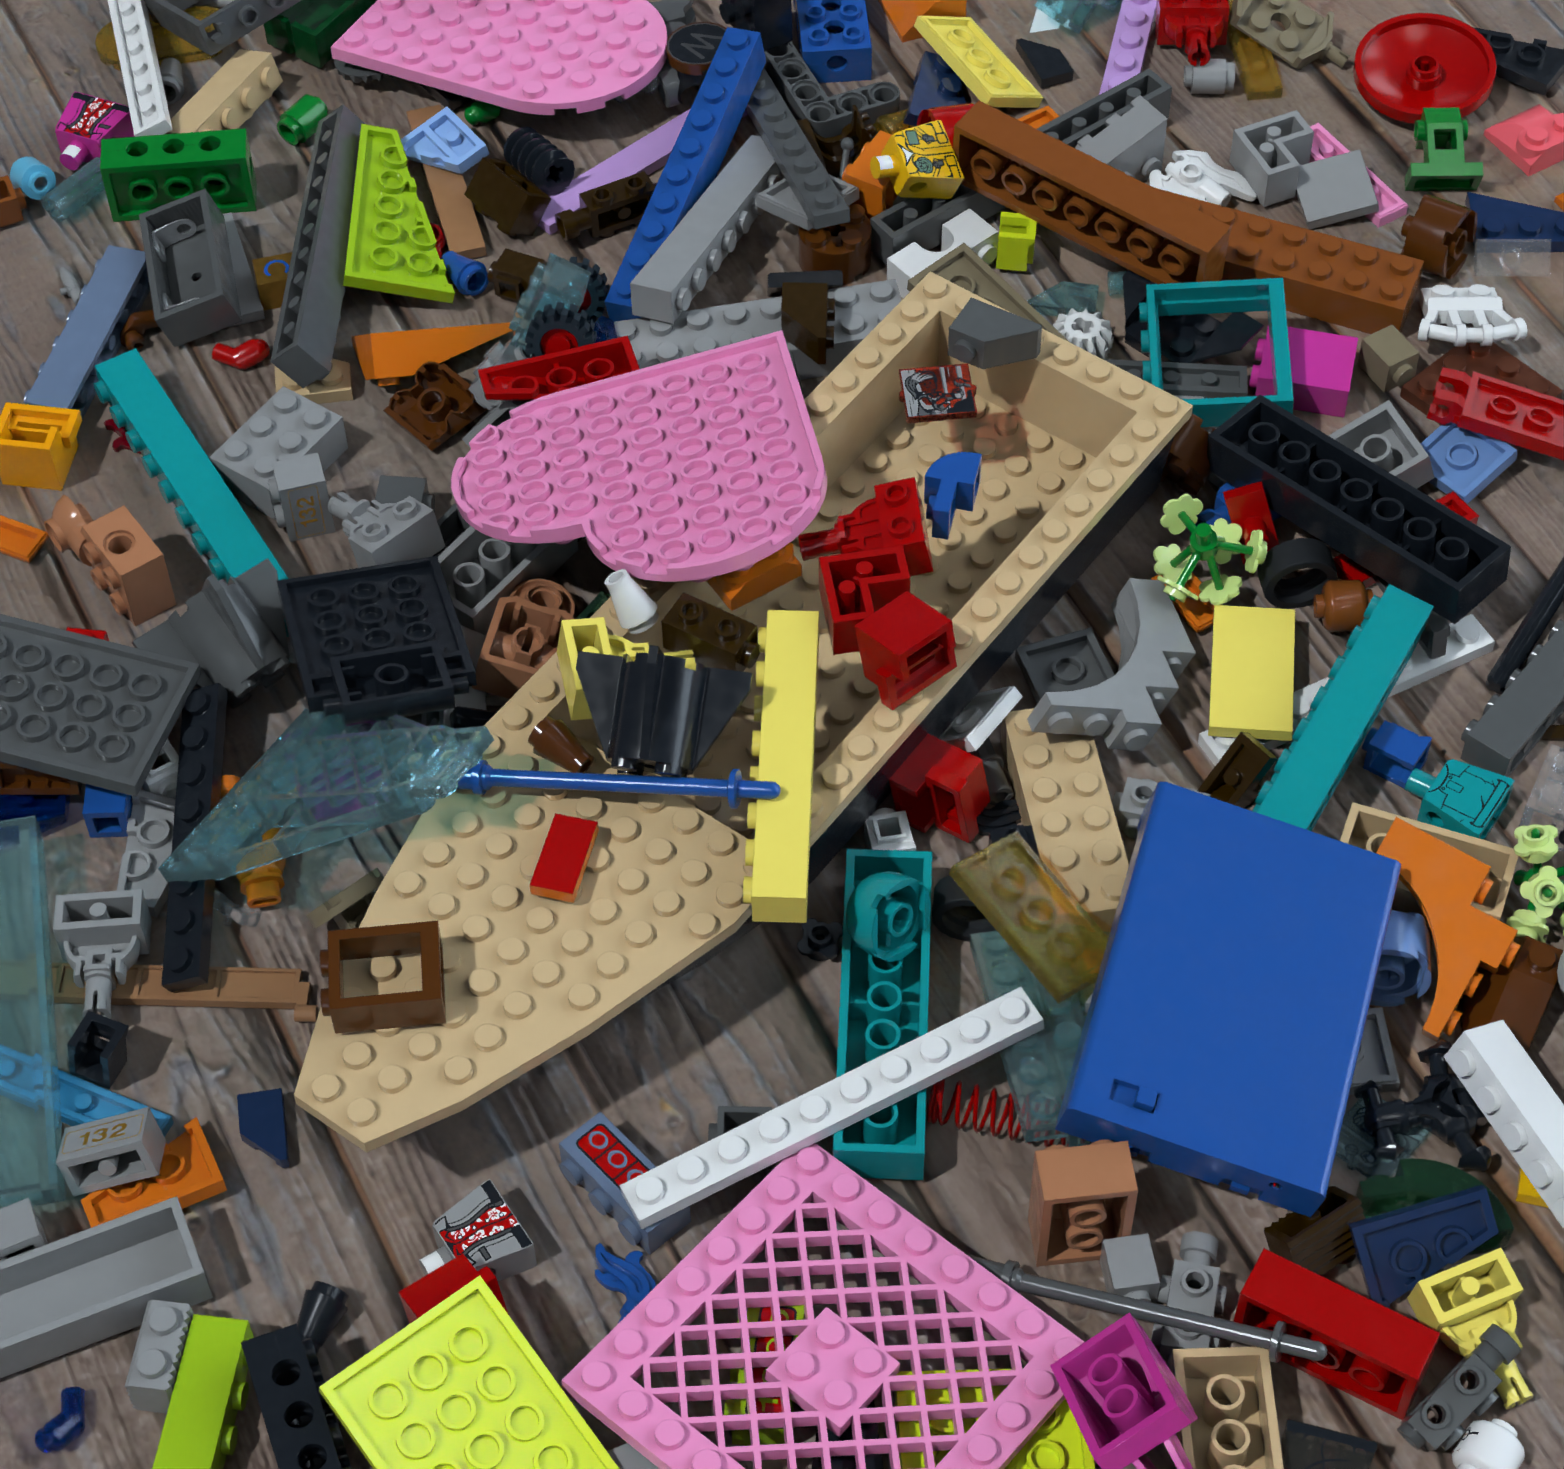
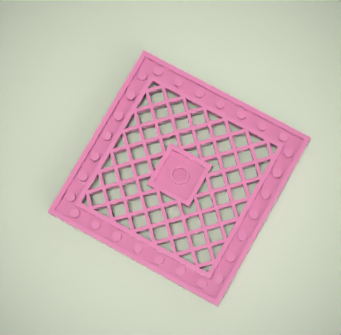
M814 1143L784 1158L562 1379L561 1388L567 1395L659 1469H745L738 1461H752L753 1469H762L761 1460L787 1459V1468L797 1469L796 1458L821 1457L822 1469H832L830 1457L855 1455L856 1469H866L865 1455L888 1453L891 1469H901L899 1453L923 1452L925 1468L914 1469H1005L1065 1400V1396L1050 1365L1083 1344L1084 1341L818 1144ZM826 1218L828 1231L804 1232L803 1219ZM794 1219L795 1232L781 1233ZM836 1220L849 1230H837ZM862 1244L864 1258H840L839 1245ZM830 1246L831 1259L808 1260L806 1247ZM797 1247L799 1261L775 1262L773 1248ZM872 1247L885 1257H873ZM765 1249L766 1262L751 1263ZM899 1272L900 1285L877 1286L875 1273ZM866 1273L868 1287L844 1288L842 1274ZM833 1275L835 1288L811 1290L810 1276ZM909 1275L921 1284L910 1285ZM777 1277H801L802 1290L778 1291ZM768 1278L769 1292L745 1293L743 1279ZM735 1279L736 1293L721 1294ZM935 1299L937 1313L914 1314L912 1300ZM902 1301L904 1315L881 1316L879 1302ZM870 1302L871 1316L848 1317L846 1303ZM946 1302L959 1312L947 1313ZM837 1304L838 1315L826 1307L814 1319L813 1305ZM804 1305L805 1320L781 1321L780 1306ZM771 1307L772 1321L748 1322L746 1308ZM738 1308L739 1323L714 1324L713 1310ZM703 1311L705 1312L706 1324L690 1325ZM972 1327L974 1341L951 1342L949 1328ZM939 1328L941 1343L918 1344L916 1329ZM906 1330L908 1345L885 1346L883 1331ZM983 1330L996 1340L985 1341ZM860 1332H873L875 1343ZM799 1335L784 1351L783 1336ZM774 1336L775 1351L751 1352L749 1338ZM716 1339H741L742 1353L717 1354ZM707 1340L708 1354L683 1356L682 1341ZM674 1342L675 1356L659 1357ZM1010 1355L1012 1370L989 1371L987 1356ZM977 1356L979 1371L956 1373L955 1357ZM944 1358L946 1373L922 1374L920 1359ZM1021 1358L1027 1362V1365L1023 1369ZM897 1360H910L912 1375L896 1376L900 1368V1362ZM768 1367L765 1374V1380L768 1382L754 1383L752 1368ZM743 1368L745 1383L720 1384L718 1369ZM710 1370L711 1385L686 1386L684 1371ZM676 1371L677 1387L651 1388L650 1373ZM641 1374L643 1387L635 1381ZM1008 1385L994 1401L992 1386ZM981 1387L983 1402L960 1403L958 1388ZM948 1388L950 1404L926 1405L924 1389ZM891 1391H915L916 1405L893 1407ZM881 1392L883 1407L866 1408ZM780 1397L782 1412L757 1414L755 1398ZM746 1399L748 1414L722 1415L721 1400ZM790 1399L805 1411L791 1412ZM713 1401L714 1416L688 1417L687 1402ZM678 1402L679 1415L664 1403ZM979 1417L971 1428L964 1433L962 1418ZM952 1419L954 1435L931 1436L929 1420ZM919 1421L921 1436L897 1438L895 1422ZM885 1422L887 1438H862L861 1424ZM851 1425L853 1440L828 1441L827 1428L840 1437ZM817 1426L819 1442L794 1443L793 1427ZM783 1428L785 1444L760 1445L758 1429ZM749 1429L750 1446L725 1447L724 1431ZM715 1431L716 1445L700 1432ZM950 1450L935 1467L933 1451Z

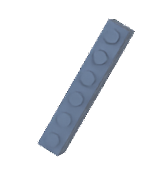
M111 245L107 247L102 259L97 260L89 283L83 286L75 309L69 312L61 335L55 338L47 361L40 365L38 377L34 385L26 391L23 404L80 410L82 419L84 418L96 395L93 383L98 381L95 365L116 356L122 345L120 342V332L132 313L139 312L150 291L144 251Z

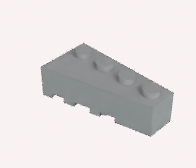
M1139 95L1130 102L1132 108L1122 116L1117 113L1112 115L1105 121L1107 127L1093 138L1087 134L1077 142L1078 144L1075 146V149L1144 182L1149 179L1151 171L1160 170L1162 172L1168 118Z

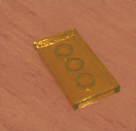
M1017 831L952 866L949 875L1057 1003L1064 1001L1097 981L1108 942L1107 935Z

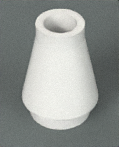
M617 570L606 578L604 583L609 590L622 628L628 629L631 634H639L648 630L657 622L659 618L656 612L657 604L630 577L627 570Z

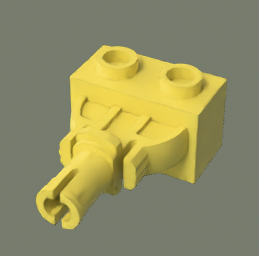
M604 617L561 621L557 656L571 721L593 719L576 670L578 651L622 657L623 654H628L633 662H635L636 653L649 652L648 643L634 644L626 638L608 634ZM692 649L663 653L664 655L686 659L685 668L696 671L695 657H693Z
M1502 1248L1418 1281L1407 1297L1419 1323L1439 1332L1441 1341L1450 1350L1465 1357L1481 1343L1479 1337L1492 1324H1496L1518 1344L1520 1349L1523 1348L1515 1333L1517 1312L1514 1302L1524 1289ZM1514 1359L1508 1365L1502 1363L1494 1371L1502 1380L1496 1389L1504 1402L1506 1410L1514 1408L1516 1406L1515 1403L1521 1405L1533 1398L1534 1395L1527 1387Z

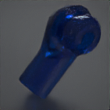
M68 1387L61 1391V1413L48 1421L43 1428L38 1429L35 1434V1444L43 1453L60 1451L83 1434L85 1429L84 1389Z

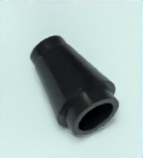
M315 1281L311 1290H305L297 1321L301 1340L311 1338L316 1355L348 1310L345 1303L349 1297L339 1288L321 1281Z

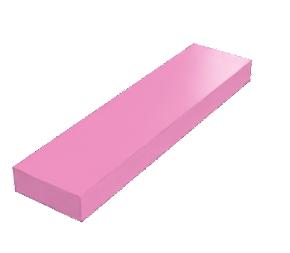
M1319 123L1310 126L1314 131L1309 163L1350 152ZM1366 167L1378 201L1379 211L1365 216L1379 228L1406 215L1408 204Z

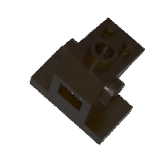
M852 105L851 123L842 129L841 135L824 138L817 135L812 130L808 119L797 121L828 174L836 178L840 174L843 153L840 144L842 139L849 137L854 141V147L850 151L848 164H853L860 155L864 144L871 142L878 133L872 123H865V121L870 119L868 112L865 111L860 114L856 105Z

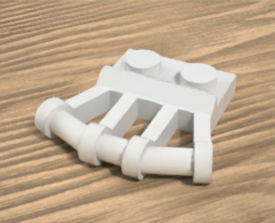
M1475 284L1469 288H1452L1448 285L1420 288L1419 303L1425 319L1422 318L1420 323L1418 341L1428 342L1429 339L1452 342L1455 347H1464L1466 343H1480L1481 346H1492V343L1506 339L1519 341L1527 337L1525 321L1522 318L1513 319L1503 310L1502 298L1497 296L1494 287ZM1472 323L1474 328H1466L1465 324Z

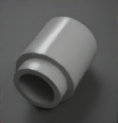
M1196 58L1197 66H1184L1183 84L1184 87H1190L1191 94H1224L1225 91H1233L1234 62H1226V59L1210 58L1206 65L1200 66L1199 58Z

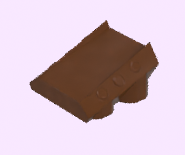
M427 362L416 371L415 381L417 384L411 389L397 391L391 397L389 406L383 411L424 447L433 451L488 409L477 403L474 395L468 389L470 384L446 364L440 365L436 362Z

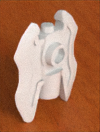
M1194 150L1173 151L1172 158L1176 163L1170 162L1166 166L1165 172L1167 174L1163 175L1160 170H1153L1149 175L1150 186L1224 207L1230 202L1231 196L1250 202L1254 201L1257 197L1248 181L1239 172L1222 168L1214 163L1207 152Z

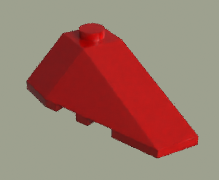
M623 336L479 369L478 374L486 400L532 401L555 392L639 370L640 368L628 336Z

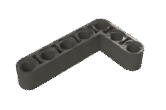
M792 41L765 51L766 64L764 68L795 120L808 119L812 130L817 135L824 138L841 135L842 129L852 121V105L857 106L860 114L865 111L868 112L870 119L865 121V123H872L878 132L890 129L899 122L900 90L895 84L885 81L877 82L827 97Z

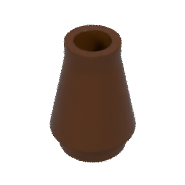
M551 716L545 717L536 725L528 738V743L534 747V754L570 772L585 773L594 761V757L586 751L562 719L555 720Z

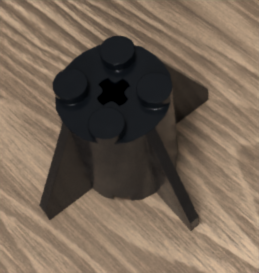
M653 645L649 646L648 653H636L635 662H633L628 654H623L622 657L578 651L576 670L606 760L611 763V768L617 769V774L643 776L644 772H650L663 777L687 778V775L693 774L750 693L753 674L750 672L710 668L698 662L696 671L685 668L686 659L664 655L659 646Z

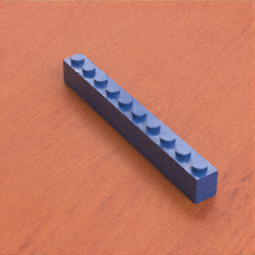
M727 27L604 301L610 322L642 318L632 315L631 281L715 180L766 64L760 32Z

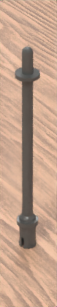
M971 1254L968 1255L1018 1293H1030L1123 1316L1130 1312L1136 1319L1268 1349L1270 1362L1279 1363L1283 1353L1315 1361H1321L1327 1356L1328 1350L1325 1344L1287 1334L1286 1322L1277 1321L1272 1331L1027 1274L1017 1261L1008 1260L1004 1264L975 1257Z

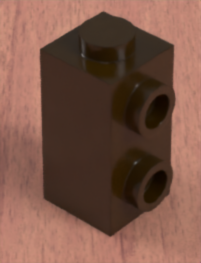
M683 592L661 621L663 648L672 652L692 649L695 663L698 662L710 668L743 672L746 667L752 668L759 657L760 645H758L757 625Z

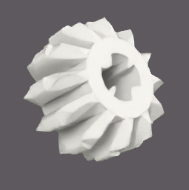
M1087 307L1083 312H1077L1071 308L1068 315L1059 314L1056 323L1053 324V327L1070 343L1101 359H1106L1110 349L1113 347L1114 337L1112 336L1110 321L1104 320L1101 312L1090 314Z

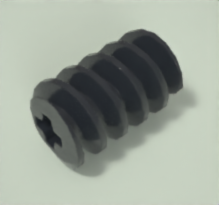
M528 126L520 127L507 138L503 154L505 161L545 194H558L570 185L575 171L573 161L568 159L562 150H559L557 146L548 139H545L535 129Z

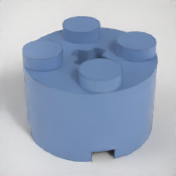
M1391 910L1370 1005L1382 1007L1405 1004V997L1417 993V998L1427 992L1431 985V939L1429 930L1425 925V919L1419 913Z

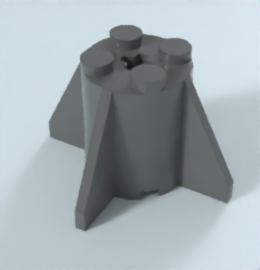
M267 558L238 577H230L228 583L224 579L218 581L214 574L208 576L202 590L185 602L188 606L187 611L181 617L175 610L168 620L132 641L133 646L138 649L200 664L201 675L195 686L201 688L220 683L228 690L227 702L230 707L234 709L240 706L252 696L250 693L252 689L261 683L265 688L275 684L285 675L283 670L291 664L289 661L290 655L284 615L278 595L277 570Z

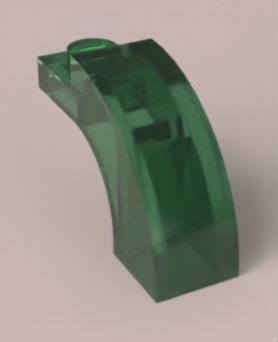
M1411 1158L1399 1160L1395 1177L1381 1174L1369 1177L1365 1181H1360L1355 1197L1359 1198L1362 1202L1360 1206L1364 1210L1363 1215L1366 1218H1370L1481 1184L1485 1188L1487 1187L1472 1175L1449 1164L1427 1159ZM1487 1188L1499 1233L1467 1255L1488 1253L1499 1248L1506 1250L1514 1230L1506 1209L1489 1188Z

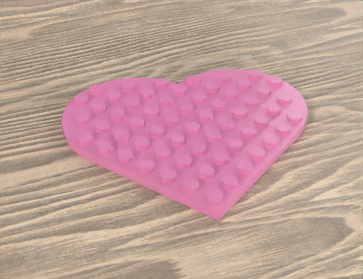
M377 0L330 48L332 59L510 110L536 115H555V109L576 108L577 114L606 107L605 101L620 95L623 99H627L638 93L661 71L667 58L666 46L668 37L662 16L647 0Z
M782 330L562 390L529 401L510 410V419L497 427L488 424L469 442L471 449L465 457H458L451 477L452 493L461 516L471 527L484 535L514 543H556L560 545L568 544L577 538L586 537L593 554L609 568L615 571L625 569L630 577L659 582L693 581L699 583L733 571L750 569L756 562L782 549L801 534L821 509L827 492V475L823 458Z

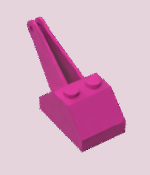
M1130 1312L1050 1365L1088 1448L1101 1469H1123L1133 1463L1136 1469H1156L1146 1453L1161 1443H1164L1177 1469H1193L1176 1433L1196 1421L1198 1417L1181 1385L1144 1329Z

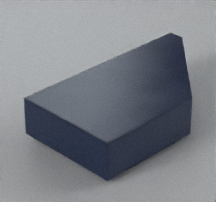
M282 1088L237 1095L239 1129L242 1141L253 1149H259L274 1159L280 1167H289Z

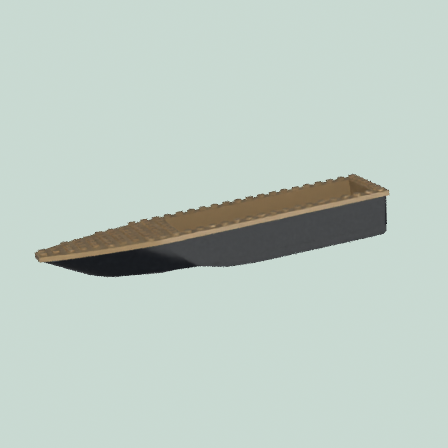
M931 271L804 399L826 470L827 492L821 509L801 534L834 528V524L837 523V516L851 514L863 502L876 498L875 485L915 477L926 519L927 504L924 503L925 475L929 467L939 458L952 453L973 452L982 454L981 481L973 512L956 509L948 540L932 537V520L926 519L934 572L910 577V593L952 620L956 642L954 651L957 667L894 710L883 705L878 686L864 675L860 651L833 655L819 591V557L803 561L798 536L791 542L794 548V556L802 564V576L733 611L727 607L707 581L699 583L693 581L659 582L631 577L658 606L656 612L659 618L651 628L639 634H631L628 629L622 628L611 597L590 617H604L607 632L610 635L626 638L634 644L648 643L649 646H659L661 651L665 653L672 651L663 648L661 621L683 592L757 625V637L758 628L767 627L768 610L819 611V656L808 885L815 880L864 824L866 819L871 816L892 792L889 783L890 777L928 733L937 738L942 735L1159 486L1174 436L1192 416L1193 405L1044 329H1042L1040 354L1034 359L981 369L948 356L949 327L971 297L1002 310L1005 309ZM955 366H961L963 379L970 381V383H965L971 385V388L964 386L966 398L968 396L967 391L971 390L975 411L908 417L901 371L915 369V372L925 369L926 371L934 372L937 377V389L934 380L928 379L919 383L921 390L925 394L934 392L933 389H936V392L941 391L944 393L939 367H944L948 393H952V390L959 388L954 385V379L957 378ZM951 394L945 395V397H952ZM922 398V401L926 405H932L933 402H929L926 398ZM941 398V399L938 400L935 404H937V405H938V404H941V403H943L946 399H945V398ZM961 399L951 400V408L954 407V404L960 401ZM557 652L459 750L452 762L474 763L475 760L481 759L486 760L493 769L570 772L534 754V747L528 743V738L536 725L545 717L551 716L555 720L562 719L586 751L594 757L592 765L585 773L617 774V769L611 768V763L606 760L593 719L571 721ZM760 653L757 661H765V653ZM756 663L752 668L746 667L743 671L753 674L750 693L693 774L687 775V778L728 779L732 769H740L742 780H750V766H759V757H752V731L761 730V721H754V696L763 695V687H756ZM644 772L643 776H661L650 772ZM493 786L484 795L474 794L472 790L436 789L378 887L359 928L438 921L443 943L446 1023L335 1034L331 1016L323 1017L322 1008L320 1007L294 1092L296 1104L367 1153L465 1110L587 1037L632 1004L706 963L762 923L752 922V905L743 904L744 876L752 877L753 866H745L746 839L755 838V829H748L747 827L748 802H757V799L741 798L740 806L737 809H731L727 797ZM555 813L598 822L599 832L574 903L532 895L529 885ZM421 953L343 960L344 998L422 991Z

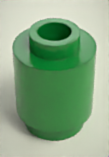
M306 94L281 114L280 121L277 123V130L281 137L291 145H296L299 142L304 143L316 133L318 121L328 115V108L319 97Z

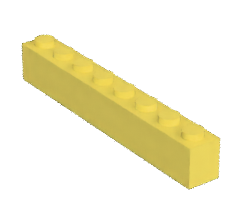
M768 610L767 627L758 628L759 652L765 653V661L756 662V687H763V695L754 696V721H761V730L752 731V757H759V766H750V780L776 782L781 788V793L776 799H757V802H748L747 827L748 829H755V838L746 839L745 866H753L752 877L744 876L743 904L752 905V922L807 923L819 656V611Z

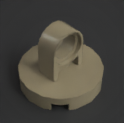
M378 867L308 913L306 917L314 929H317L332 918L341 930L358 928L373 899L370 893L380 886L384 876Z

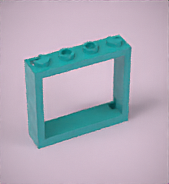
M1283 278L1146 284V302L1139 303L1140 323L1147 322V330H1141V353H1149V360L1142 361L1143 380L1163 390L1159 316L1267 311L1274 395H1266L1264 397L1293 414L1294 398ZM1257 396L1182 400L1193 405L1192 414L1203 419L1200 427H1219Z

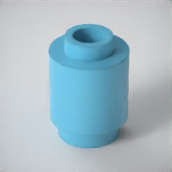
M22 157L15 161L11 167L10 179L12 184L16 188L20 187L22 192L28 197L41 200L48 197L54 191L56 186L54 172L36 158Z

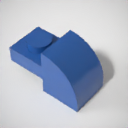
M973 452L948 454L936 460L927 470L925 475L924 503L927 504L926 519L932 520V537L948 540L956 509L973 512L981 481L982 454Z

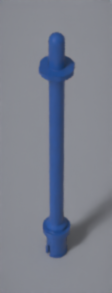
M477 759L474 763L437 761L435 767L440 769V771L434 770V785L436 789L472 790L474 794L484 795L493 786L711 796L727 797L730 808L737 809L740 806L741 798L776 799L781 793V788L776 782L742 780L740 769H732L728 779L493 769L486 760Z

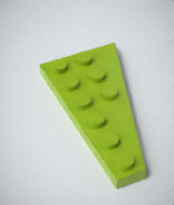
M361 124L343 286L453 304L455 292L445 275L446 266L443 259L439 258L436 249L437 241L425 207L417 196V185L414 177L410 176L407 167L408 159L398 131Z

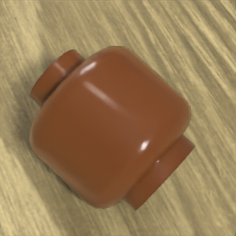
M1329 580L1324 584L1321 594L1314 595V618H1322L1323 626L1329 632H1353L1356 625L1360 626L1364 620L1363 615L1373 597V592L1371 589H1366L1364 583L1360 580Z

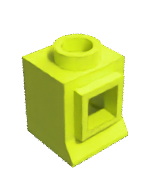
M1001 212L996 269L1027 271V264H1033L1037 221L1020 213Z

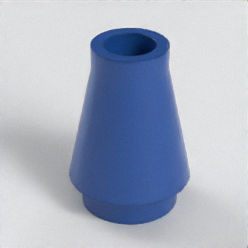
M447 251L442 255L441 259H443L446 266V274L460 293L475 296L485 290L489 281L484 264L461 256L454 251Z

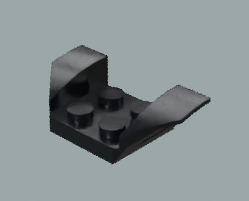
M1128 270L1122 276L1125 309V343L1141 352V330H1147V322L1140 323L1139 303L1146 302V284L1156 283ZM1233 312L1222 323L1208 314L1159 316L1161 362L1201 364L1205 359L1241 351L1264 325L1243 312ZM1142 353L1145 356L1149 357V353Z

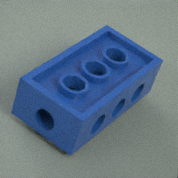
M793 0L799 54L818 83L871 80L872 45L865 0ZM824 7H832L834 9L826 10ZM833 29V30H837V31H836V32H828L827 30Z

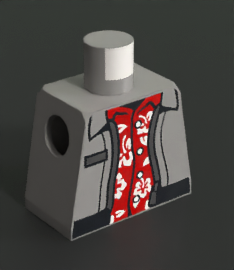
M491 1179L483 1182L434 1221L432 1228L435 1242L439 1249L419 1259L420 1267L426 1276L459 1255L464 1254L477 1271L488 1266L496 1276L497 1281L537 1266L533 1242Z

